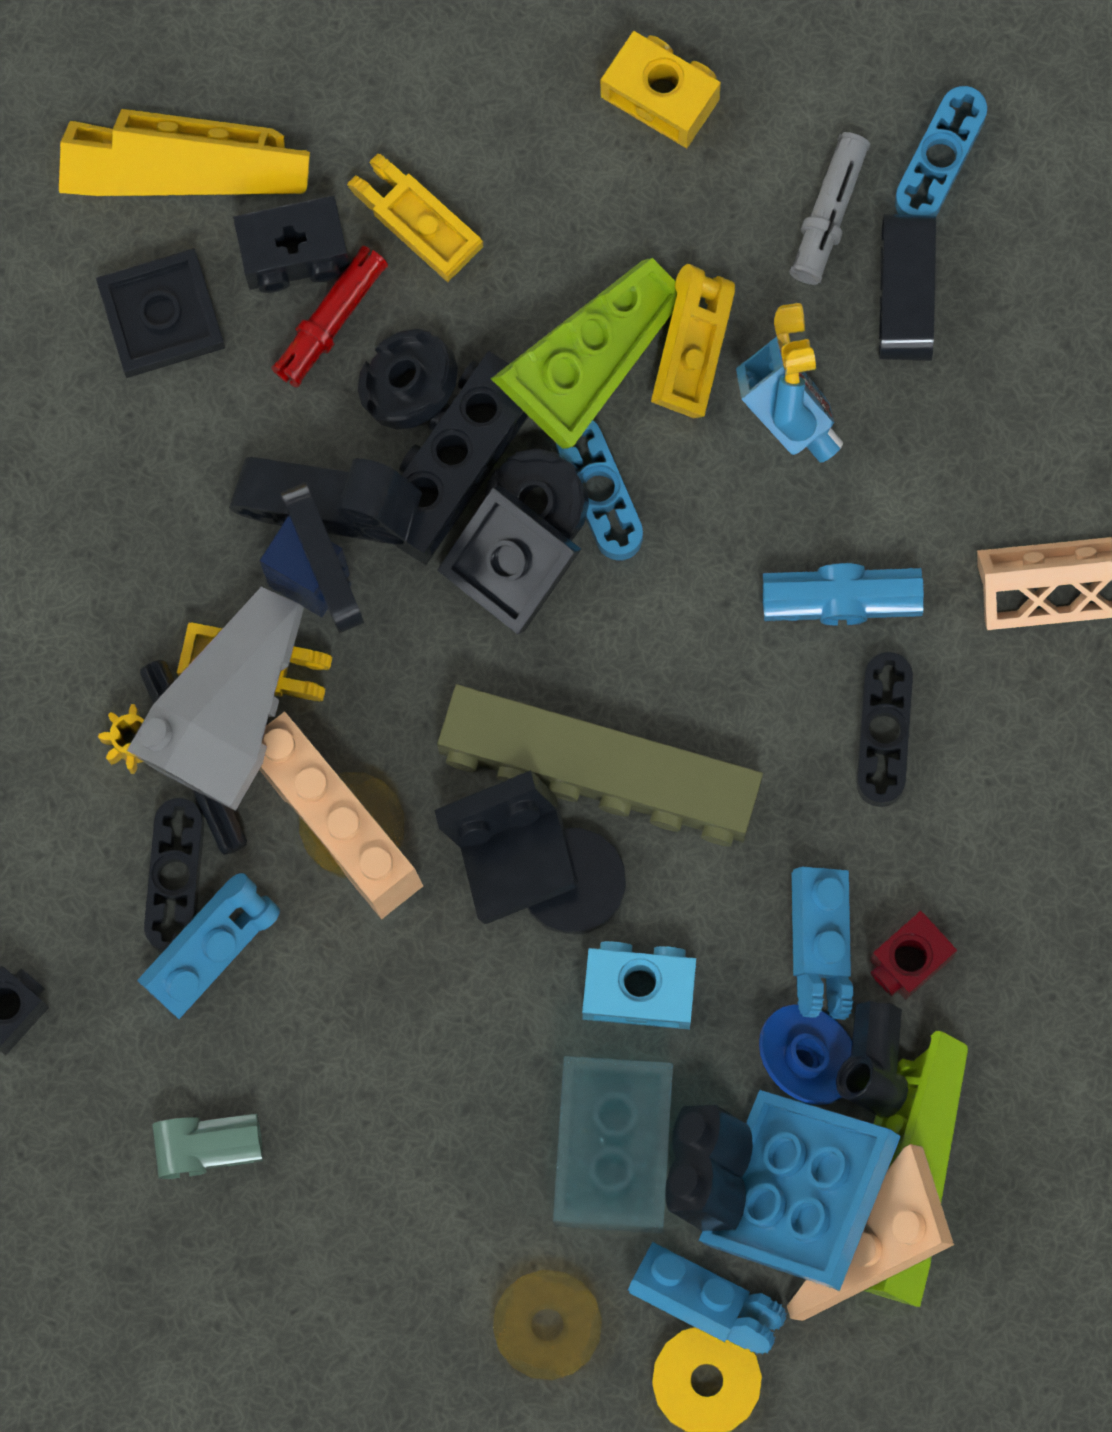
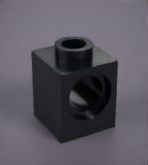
M1 966L0 998L8 994H16L20 997L21 1001L20 1009L13 1018L0 1020V1051L6 1056L49 1007L39 998L45 988L21 968L13 975L4 966Z

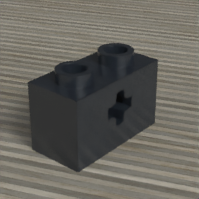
M335 195L233 216L249 290L259 288L260 292L274 293L288 288L290 281L310 278L312 282H327L339 277L340 271L345 270L349 265ZM297 241L299 252L289 254L287 243Z

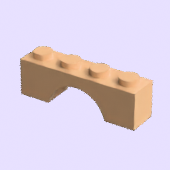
M285 711L266 725L261 743L267 746L263 764L259 769L281 798L296 811L313 831L350 882L382 920L423 887L415 868Z

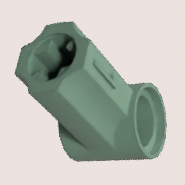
M257 1114L201 1121V1118L198 1117L175 1118L152 1124L158 1179L180 1178V1173L189 1172V1177L205 1174L207 1172L206 1169L263 1161L261 1129Z

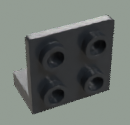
M531 770L434 810L439 829L461 848L477 918L483 924L491 923L575 889L578 886V879L556 795Z

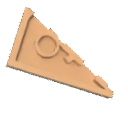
M912 1144L904 1147L887 1170L840 1291L806 1280L787 1305L790 1319L806 1320L954 1245L923 1147Z

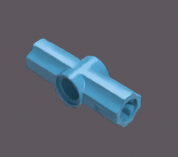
M839 563L820 567L818 572L763 573L764 621L820 619L822 624L838 625V620H847V625H856L866 622L867 618L915 617L923 615L924 591L921 568L865 570V567L859 564Z

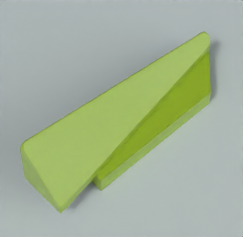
M935 1031L930 1035L932 1038L931 1043L924 1053L914 1061L902 1059L898 1062L897 1072L904 1075L908 1082L907 1099L902 1108L888 1118H880L876 1115L874 1125L891 1129L901 1136L889 1167L904 1147L910 1144L923 1147L941 1202L968 1047L965 1043L942 1031ZM932 1256L863 1291L914 1307H920Z

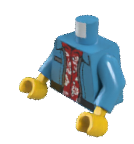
M801 303L781 305L774 317L777 337L736 368L741 399L792 455L798 454L807 447L820 463L825 462L841 449L843 441L831 428L834 424L830 403L805 372L816 369L815 354L813 348L810 347L809 339L790 342L789 333L805 331L803 306Z

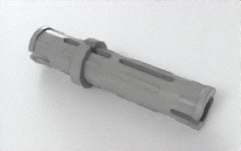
M851 132L839 134L837 146L826 176L823 179L811 217L805 218L801 227V232L804 236L789 273L793 278L806 284L818 285V283H821L832 247L840 243L843 234L840 225L854 191V186L866 153L871 146L867 139Z

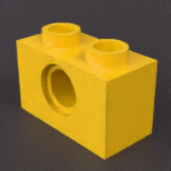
M633 31L600 79L601 98L687 149L720 100L721 82L716 80L715 73L704 64L697 61H692L689 64L674 55L672 48L660 38L652 35L646 38ZM657 80H668L676 87L668 93H659L650 86Z

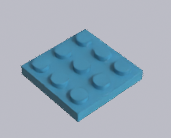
M759 1090L746 1122L752 1133L753 1149L749 1166L742 1177L746 1189V1202L742 1219L736 1230L702 1231L699 1241L711 1248L840 1291L901 1136L888 1128Z

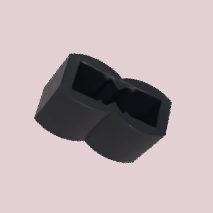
M718 1105L683 1106L678 1114L673 1130L672 1143L676 1159L669 1170L666 1180L665 1200L669 1212L701 1231L736 1230L742 1219L746 1202V1189L742 1177L749 1166L752 1156L753 1139L750 1127Z

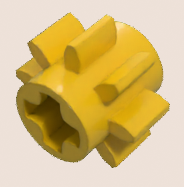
M131 704L129 714L120 717L112 712L108 714L112 722L110 732L100 733L98 738L101 743L114 746L106 756L111 765L124 759L130 773L135 774L137 763L143 761L127 751L131 743L126 744L123 735L129 730L137 734L144 719L140 717L136 705Z

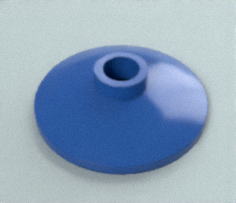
M798 1004L778 1009L766 1020L759 1037L761 1059L772 1080L788 1095L804 1103L825 1105L840 1100L842 1096L839 1095L836 1089V1078L840 1067L851 1056L852 1040L845 1029L823 1011L816 1018L802 1017Z

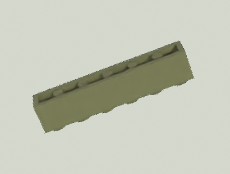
M458 684L455 685L437 742L439 754L447 756L445 763L456 769L476 772L477 766H482L498 771L496 778L501 781H506L531 770L545 785L549 786L548 788L559 799L577 802L579 795L599 800L598 807L605 812L628 817L630 811L633 810L650 815L649 822L651 824L679 832L681 826L685 825L702 830V839L721 846H732L733 840L744 843L763 778V773Z

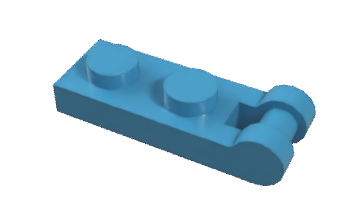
M244 873L236 874L230 878L137 980L178 1019L183 1016L259 931L269 928L280 914V908L268 896H260L256 893V884ZM241 907L244 912L233 922L229 916L236 908Z

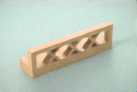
M1112 537L977 551L978 571L983 583L984 618L987 630L1112 618V601L1106 600L1099 594L1112 580ZM1071 584L1082 592L1067 606L1056 607L1046 599L1059 585ZM1020 590L1029 597L1017 611L997 612L996 592Z

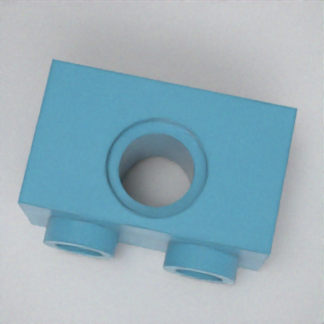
M612 941L601 942L600 949H588L582 1011L583 1020L690 1030L696 958L686 957V950L676 947L659 946L654 947V954L632 952L633 946L631 944ZM637 971L648 973L655 981L656 986L654 990L644 997L631 995L624 986V982L630 974Z

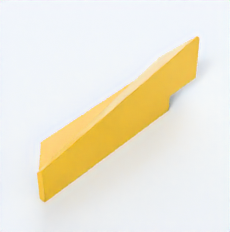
M121 109L113 129L76 121L69 122L60 143L59 193L90 196L303 194L308 186L310 152L307 150L285 148L284 135L273 128Z

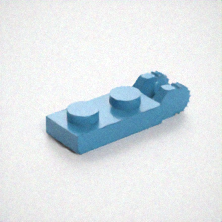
M799 867L793 869L792 872L793 976H797L798 1009L802 1017L816 1018L819 1016V1013L822 1012L824 1000V983L821 978H826L827 1011H829V1016H832V1019L846 1020V1018H849L853 1008V985L848 978L851 977L849 870Z
M654 1242L650 1245L628 1288L630 1294L723 1342L728 1340L756 1354L761 1353L763 1355L771 1350L775 1337L773 1336L774 1332H771L770 1329L774 1331L775 1329L779 1330L783 1326L787 1315L782 1304L772 1301L770 1297L762 1293L749 1295L750 1292Z

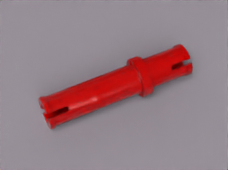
M361 246L356 256L308 320H301L295 328L298 331L296 337L279 360L272 366L273 372L287 383L291 378L290 385L298 388L321 354H328L334 347L333 338L381 273L388 267L386 260L373 250L369 256L370 248Z

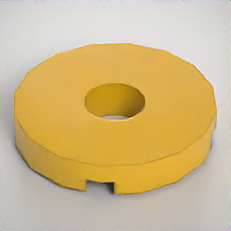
M693 1327L682 1330L664 1345L655 1361L652 1386L657 1406L670 1423L685 1432H730L745 1421L754 1409L760 1396L762 1375L754 1352H750L749 1349H744L728 1340L723 1342ZM712 1365L722 1374V1388L714 1396H701L692 1388L691 1375L697 1367Z

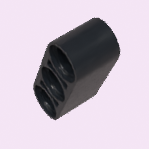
M884 214L881 239L884 243L883 247H881L880 290H882V296H880L879 339H881V346L879 345V359L932 361L935 314L936 216Z

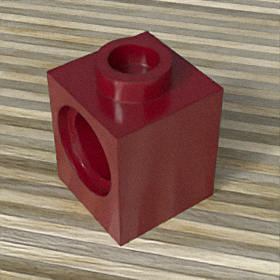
M920 910L872 953L870 961L875 968L870 973L880 987L890 996H893L898 991L907 1000L954 958L957 949ZM902 947H913L921 953L924 966L915 972L904 971L895 961V952Z

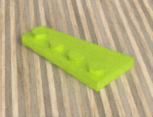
M653 258L642 260L498 372L491 380L562 449L573 447L673 313L677 297L675 290L676 281Z

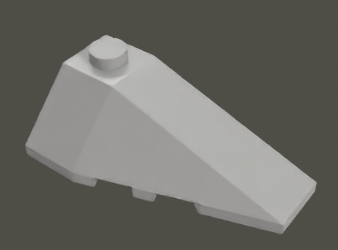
M260 587L153 704L127 751L161 774L236 811L263 764L267 746L261 742L268 717H275L279 704V699L274 697L280 672L289 666L304 607L297 602Z

